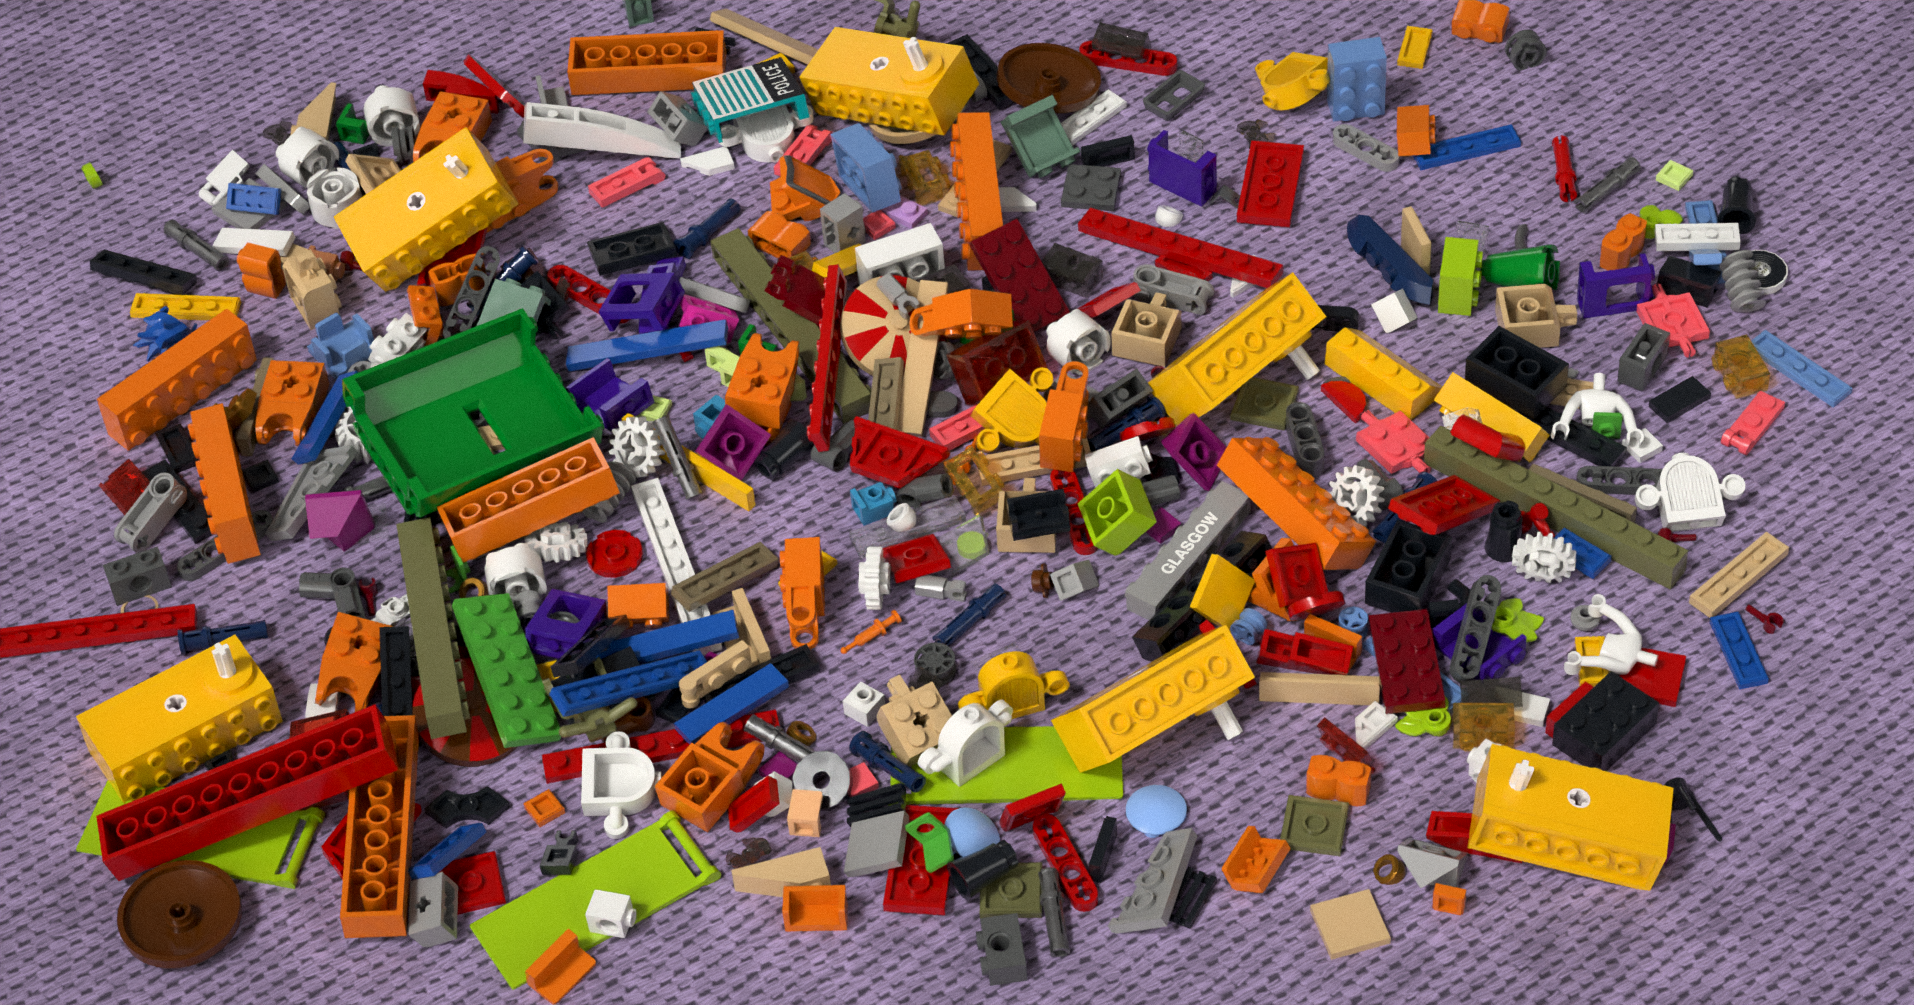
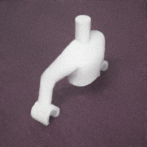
M1596 373L1594 374L1593 389L1577 391L1567 402L1560 421L1553 425L1551 438L1554 439L1556 431L1561 430L1565 434L1564 440L1567 439L1570 421L1578 407L1582 415V423L1587 426H1592L1594 412L1615 413V411L1622 413L1627 430L1626 446H1629L1630 438L1634 437L1638 439V447L1640 448L1644 434L1640 429H1637L1633 411L1621 395L1604 390L1605 374Z
M1594 595L1592 597V604L1588 606L1589 615L1595 618L1603 615L1611 618L1618 624L1624 634L1608 633L1599 656H1581L1576 651L1570 652L1567 658L1569 662L1564 663L1565 672L1569 675H1576L1581 671V666L1604 668L1615 674L1626 675L1636 662L1655 666L1658 655L1641 650L1642 636L1631 620L1623 612L1606 604V599L1603 595Z

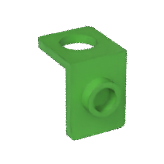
M1594 412L1591 429L1608 438L1620 439L1622 413Z
M454 545L450 546L455 568L446 571L447 577L455 579L454 586L449 588L450 594L459 591L461 584L467 579L466 574L470 573L468 563L462 562Z
M927 812L905 825L906 831L923 844L926 870L929 873L936 871L954 859L950 830L931 813ZM926 823L934 826L933 830L926 833L917 830L920 825Z

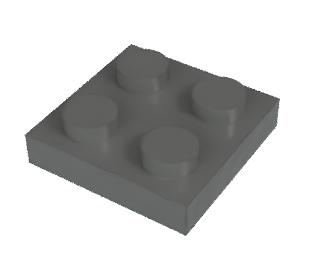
M1068 164L1061 207L1089 209L1091 207L1097 210L1114 211L1121 168Z

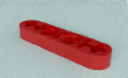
M1086 41L1079 47V52L1097 66L1161 76H1169L1177 71V57L1169 52L1099 41ZM1112 55L1122 56L1120 59L1110 58ZM1136 59H1146V60H1147V61L1144 62V63H1136V62H1135Z
M566 265L553 266L547 274L549 284L553 289L598 314L603 303H595L593 301L600 297L607 298L611 291ZM579 286H584L587 288L582 292L574 291V289ZM621 319L619 324L626 323L630 319Z
M1053 469L1050 474L1052 490L1064 489L1065 499L1074 497L1078 500L1074 504H1066L1069 510L1070 531L1067 532L1073 549L1080 555H1091L1098 548L1093 545L1086 524L1074 525L1071 523L1075 518L1083 519L1078 503L1084 496L1075 472ZM1060 477H1064L1067 480V487L1063 488ZM1085 533L1087 541L1090 542L1089 544H1084L1081 541V534Z
M1043 814L1036 817L1033 821L1034 838L1050 867L1058 870L1059 883L1071 905L1081 912L1093 910L1098 904L1097 887L1060 821L1051 814ZM1046 825L1052 829L1053 838L1049 839L1047 831L1042 829V826ZM1057 847H1062L1068 851L1064 856L1060 857L1051 854V851ZM1068 870H1076L1080 873L1076 879H1067L1063 874ZM1082 886V891L1086 896H1089V900H1084L1083 897L1079 898L1078 887Z

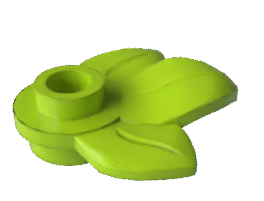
M1647 205L1639 212L1640 218L1647 220L1645 235L1647 239L1655 238V224H1681L1683 221L1682 215L1678 212L1668 209L1660 211L1655 205Z
M1519 598L1506 599L1497 606L1491 629L1497 633H1506L1513 640L1523 634L1527 637L1526 642H1533L1537 640L1535 631L1541 627L1544 617L1523 611L1522 601Z
M1445 696V708L1405 712L1407 715L1395 724L1396 729L1409 736H1419L1426 732L1433 736L1446 734L1452 722L1451 716L1447 711L1449 707L1447 697Z

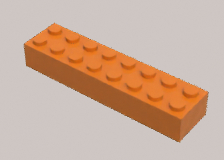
M415 715L384 716L390 726L399 770L352 788L349 791L340 920L345 938L407 936L408 896L410 891V874L408 870L411 867L419 747V733Z

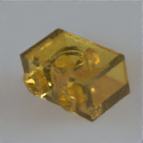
M1747 334L1716 342L1715 352L1711 358L1712 365L1715 371L1721 372L1726 390H1731L1736 399L1757 394L1759 391H1768L1770 372Z
M1453 703V749L1471 751L1474 747L1478 748L1485 738L1514 749V703Z

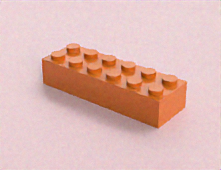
M724 30L570 37L567 73L571 95L694 90L692 82L726 73L727 52Z
M989 112L958 113L956 124H952V140L954 141H950V157L955 159L952 162V177L957 178V182L954 183V195L960 201L957 202L956 212L957 218H961L962 223H959V238L964 239V243L961 244L962 260L967 261L968 271L983 270L969 243L1003 226Z
M225 309L97 398L108 435L129 451L136 445H141L147 437L157 430L164 429L178 415L185 414L195 403L206 399L212 391L222 384L229 383L232 377L239 372L250 368L257 358L248 325L230 310Z
M221 403L191 411L192 423L187 425L191 439H196V442L191 444L195 458L198 459L195 463L199 477L204 478L199 480L203 496L208 497L203 499L207 515L212 516L207 518L212 535H218V537L214 538L218 554L224 553L227 564L259 556L261 553L239 454L224 405Z
M593 437L439 505L437 509L458 556L464 563L476 559L493 549L503 547L507 543L527 536L547 525L554 524L567 516L581 512L594 504L606 501L620 492L610 467Z
M1269 437L1232 438L1217 466L1297 545L1316 543L1323 570L1361 568L1377 542L1368 534V529L1357 523L1350 516V512L1346 508L1339 506L1332 499L1331 493L1320 488L1314 482V477L1303 471L1296 464L1297 462L1293 457L1285 454L1274 439Z

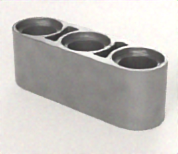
M1293 402L1286 409L1287 435L1297 462L1296 464L1315 479L1324 472V448L1310 406L1304 402Z

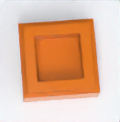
M550 789L523 803L525 810L539 827L565 813L564 807Z
M1436 883L1433 891L1432 908L1441 912L1463 915L1466 904V889Z

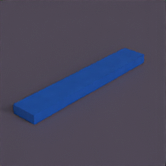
M725 319L568 346L566 367L571 372L594 368L606 358L610 359L612 364L727 345L728 324Z
M729 610L618 639L609 645L608 650L600 653L597 657L602 659L631 646L639 664L738 639L739 632L734 610Z
M698 650L553 687L549 695L562 716L566 717L620 703L630 697L639 698L679 687V681L684 676L707 661L701 651Z

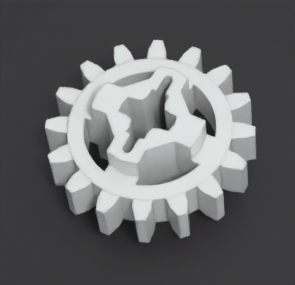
M636 416L627 417L625 421H619V428L612 429L615 439H609V443L614 445V449H611L609 454H615L616 458L613 461L627 466L639 478L656 472L654 466L662 464L658 457L659 455H665V451L660 449V445L663 444L658 438L657 431L653 429V421L647 422L646 417Z
M1356 465L1353 468L1344 467V473H1336L1337 481H1330L1329 484L1333 490L1329 493H1331L1332 499L1339 506L1346 508L1350 513H1357L1351 517L1357 523L1366 527V521H1375L1374 512L1381 513L1382 511L1378 507V503H1382L1385 500L1379 497V493L1384 490V487L1377 486L1380 477L1374 476L1373 470Z
M556 522L547 525L525 537V543L530 546V549L537 552L544 562L552 560L556 563L560 560L570 561L572 556L580 557V552H586V547H588L585 529H578V524L570 526L568 522L560 524Z
M1537 532L1536 537L1526 534V539L1519 538L1517 545L1513 547L1512 565L1517 566V573L1525 572V579L1534 577L1535 581L1545 579L1546 582L1551 583V580L1555 579L1558 582H1562L1563 576L1569 578L1571 571L1575 570L1576 551L1572 550L1571 543H1563V537L1554 539L1553 533H1549L1547 537L1543 536L1541 532Z
M867 547L866 562L859 563L858 588L861 594H865L867 610H881L883 594H890L891 566L889 562H884L882 547Z

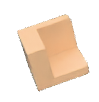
M792 790L787 816L789 835L820 837V809L823 798L821 791Z

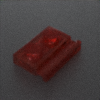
M127 459L108 476V481L104 484L100 483L98 486L125 515L150 484V481L130 459Z
M1325 717L1317 725L1321 734L1319 740L1330 751L1334 750L1341 756L1343 761H1357L1371 767V775L1376 771L1368 751Z

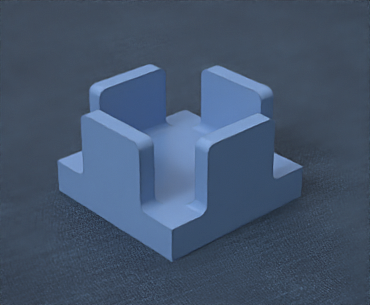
M337 312L315 325L318 339L316 337L311 339L312 344L307 346L308 352L319 363L325 364L327 372L335 380H337L339 375L347 373L354 363L359 361L370 362L368 358L372 349L369 347L374 341L372 330L357 313L352 316L353 320L343 325L341 316Z

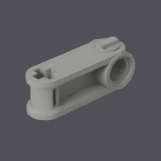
M1149 264L1141 265L1134 270L1133 282H1137L1141 291L1133 296L1138 300L1151 303L1156 292L1162 293L1167 296L1166 307L1202 315L1206 311L1207 300L1214 294L1212 284L1203 279Z
M169 473L156 475L116 526L114 531L115 540L130 545L131 550L136 553L145 551L186 501V488Z

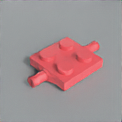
M1658 283L1657 286L1654 284L1652 290L1655 299L1637 304L1636 312L1642 324L1647 323L1670 332L1669 347L1680 346L1685 357L1689 358V355L1690 357L1694 356L1696 350L1691 342L1709 339L1710 330L1690 292L1680 295H1666L1661 284Z
M1367 410V413L1365 411L1361 415V419L1369 427L1357 432L1356 441L1387 471L1393 474L1403 468L1414 467L1419 473H1430L1431 467L1422 460L1424 458L1425 442L1430 437L1403 412L1399 411L1385 419H1377L1370 410Z

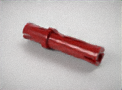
M1561 135L1562 143L1559 144L1558 136L1552 140L1557 171L1555 181L1559 185L1560 199L1568 202L1567 194H1570L1571 201L1577 197L1575 188L1577 178L1572 168L1569 139Z

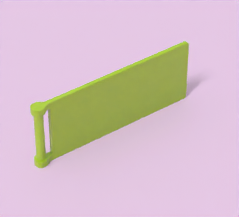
M1054 726L1004 727L1005 756L960 787L942 771L927 774L918 766V763L912 765L911 768L922 774L926 778V782L919 792L914 793L911 791V794L906 793V805L1009 803L1061 783L1066 792L1063 801L1122 799V756L1110 763L1080 773ZM891 747V754L897 758ZM890 776V786L901 783Z
M109 781L106 782L76 847L77 852L102 856L96 815L131 802V800L123 803ZM154 786L148 789L144 796L162 790L165 787ZM315 807L299 809L166 863L181 860L203 861L219 867L233 879L295 889L298 883V872L319 823L322 824L325 818V813ZM300 819L305 820L306 824L286 872L278 874Z
M672 810L665 813L657 822L575 866L571 875H558L470 924V929L511 989L514 990L527 983L525 971L568 928L578 936L579 947L584 951L613 937L589 931L585 914L594 890L629 895L633 909H636V920L634 923L636 924L695 890L721 878V872L716 866L709 863L681 825V819L675 811ZM671 830L702 872L699 876L695 878L661 831Z

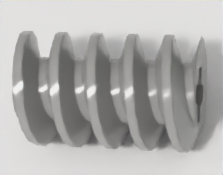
M1751 250L1734 252L1723 258L1722 263L1719 264L1722 278L1726 281L1725 289L1729 291L1727 296L1731 301L1730 307L1733 311L1739 313L1757 311L1766 305L1765 300H1757L1764 295V292L1757 289L1761 286V281L1752 280L1758 276V271L1750 270L1756 265L1754 260H1747L1753 255Z
M607 462L620 493L606 501H601L585 508L582 512L586 517L601 523L607 522V517L611 516L614 512L613 509L618 507L619 501L623 500L625 493L630 490V485H634L636 482L635 474L622 463Z

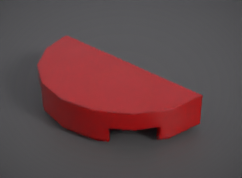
M1330 381L1321 384V392L1356 424L1366 409V399L1361 389L1345 381Z

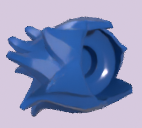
M164 306L151 316L144 317L143 321L148 324L146 331L137 334L141 339L133 344V346L137 348L149 346L146 359L149 362L157 353L162 354L195 331L197 324L194 323L190 329L183 322L169 315V308Z

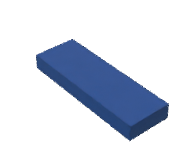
M1739 612L1710 617L1709 623L1739 690L1768 684L1769 678Z
M483 823L469 824L457 828L409 868L408 872L411 879L435 876L487 833Z

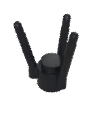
M1680 777L1668 780L1664 786L1673 788L1672 807L1676 810H1683L1687 807L1691 811L1695 810L1715 839L1719 842L1722 841L1721 835L1697 802L1686 780Z

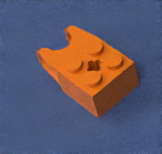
M440 91L421 125L413 149V162L465 127L481 142L492 122L488 100Z
M535 149L512 159L506 156L495 162L519 204L512 208L509 213L491 222L487 227V233L493 229L501 228L506 222L516 217L525 215L527 211L544 203L557 193L558 181L553 176L543 175L554 163L553 155L550 151ZM538 157L547 158L546 161H543L541 163L534 162V160ZM546 183L552 184V187H550L549 189L544 190L539 188L541 185Z
M966 289L933 297L932 304L917 308L912 312L909 323L910 330L914 335H940L943 339L966 337V339H981L982 334H1001L1002 329L1013 327L1011 294ZM922 315L924 322L922 328L919 329L917 323Z
M754 333L739 357L725 395V405H729L756 425L780 429L794 391L799 359V341L792 340L780 351H768L762 347V334Z
M270 361L258 400L255 425L258 444L266 445L278 432L292 431L295 446H299L326 398L330 383L324 363Z
M1072 361L1066 363L1061 369L1056 390L1050 389L1039 433L1041 468L1074 472L1075 463L1081 462L1083 454L1081 442L1082 439H1086L1088 432V422L1086 420L1089 403V392L1087 390L1088 368L1081 362ZM1072 369H1078L1083 375L1078 379H1072L1067 376V373Z
M820 537L785 539V550L780 551V567L782 568L780 589L783 598V608H786L787 621L789 623L790 641L795 649L807 644L811 650L819 641V616H825L824 565ZM801 633H809L813 636L812 640L808 643H800L796 638Z
M338 612L322 656L315 704L322 705L331 694L343 692L349 694L354 699L355 712L367 708L381 678L379 627L394 626Z
M726 722L716 724L695 744L691 743L655 785L661 806L670 811H675L678 816L707 833L725 813L730 803L744 790L761 763L765 750L763 743L757 740L746 744L739 750H727L732 730L731 725Z

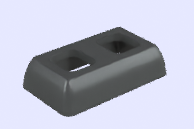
M1179 70L1143 98L1144 106L1148 111L1165 121H1169L1203 93L1205 83L1185 71ZM1179 88H1185L1192 92L1183 100L1173 95ZM1166 101L1174 107L1166 112L1159 108L1158 105Z

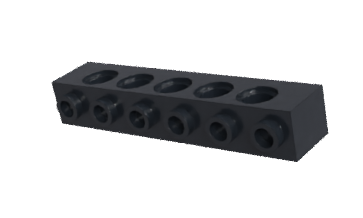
M1240 531L1217 555L1253 578L1252 573L1266 557L1265 551L1272 549L1266 534ZM1207 564L1132 636L1141 657L1146 661L1152 662L1196 637L1201 632L1199 625L1207 618L1190 608V605Z

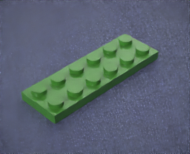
M509 593L454 599L452 609L504 748L560 741L559 723L549 697L544 690L541 676Z

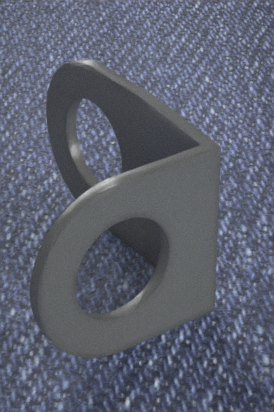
M1223 185L1209 202V204H1212L1220 196L1238 209V204H1236L1234 199L1238 198L1240 200V195L1226 185Z

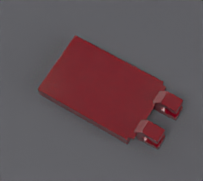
M780 255L777 264L775 263L772 267L770 274L773 276L771 281H768L764 291L778 300H784L783 307L819 325V320L823 316L821 300L825 298L824 277L800 264L796 265L794 260ZM846 290L845 304L852 294L848 290Z

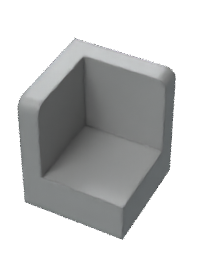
M1089 559L1071 564L1050 574L1060 601L1099 586Z

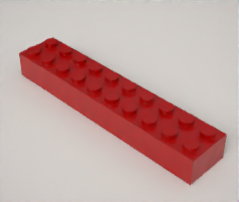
M376 704L96 815L103 863L115 878L121 881L395 772L399 768L389 723Z

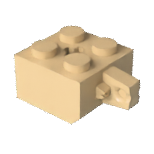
M311 249L288 258L282 265L290 298L310 330H313L318 322L336 312L339 314L338 309L342 305L338 295L334 293V290L337 289L336 282L331 274H326L327 270L321 257L316 258Z
M1546 284L1499 287L1496 290L1495 313L1498 326L1540 348L1559 346L1560 328L1576 325L1577 323L1576 305H1556L1552 288Z
M1156 292L1150 304L1126 299L1111 333L1112 356L1165 367L1182 329L1181 310L1166 307L1167 296L1162 293Z
M1024 478L1023 491H999L996 526L998 552L1055 553L1056 533L1013 541L1008 522L1007 499L1047 492L1036 491L1035 478Z
M897 675L889 679L887 687L892 694L889 697L890 702L880 707L876 717L897 758L910 767L918 763L919 757L925 750L931 747L938 748L939 735L952 715L933 681L915 690L913 686L908 688L901 675Z

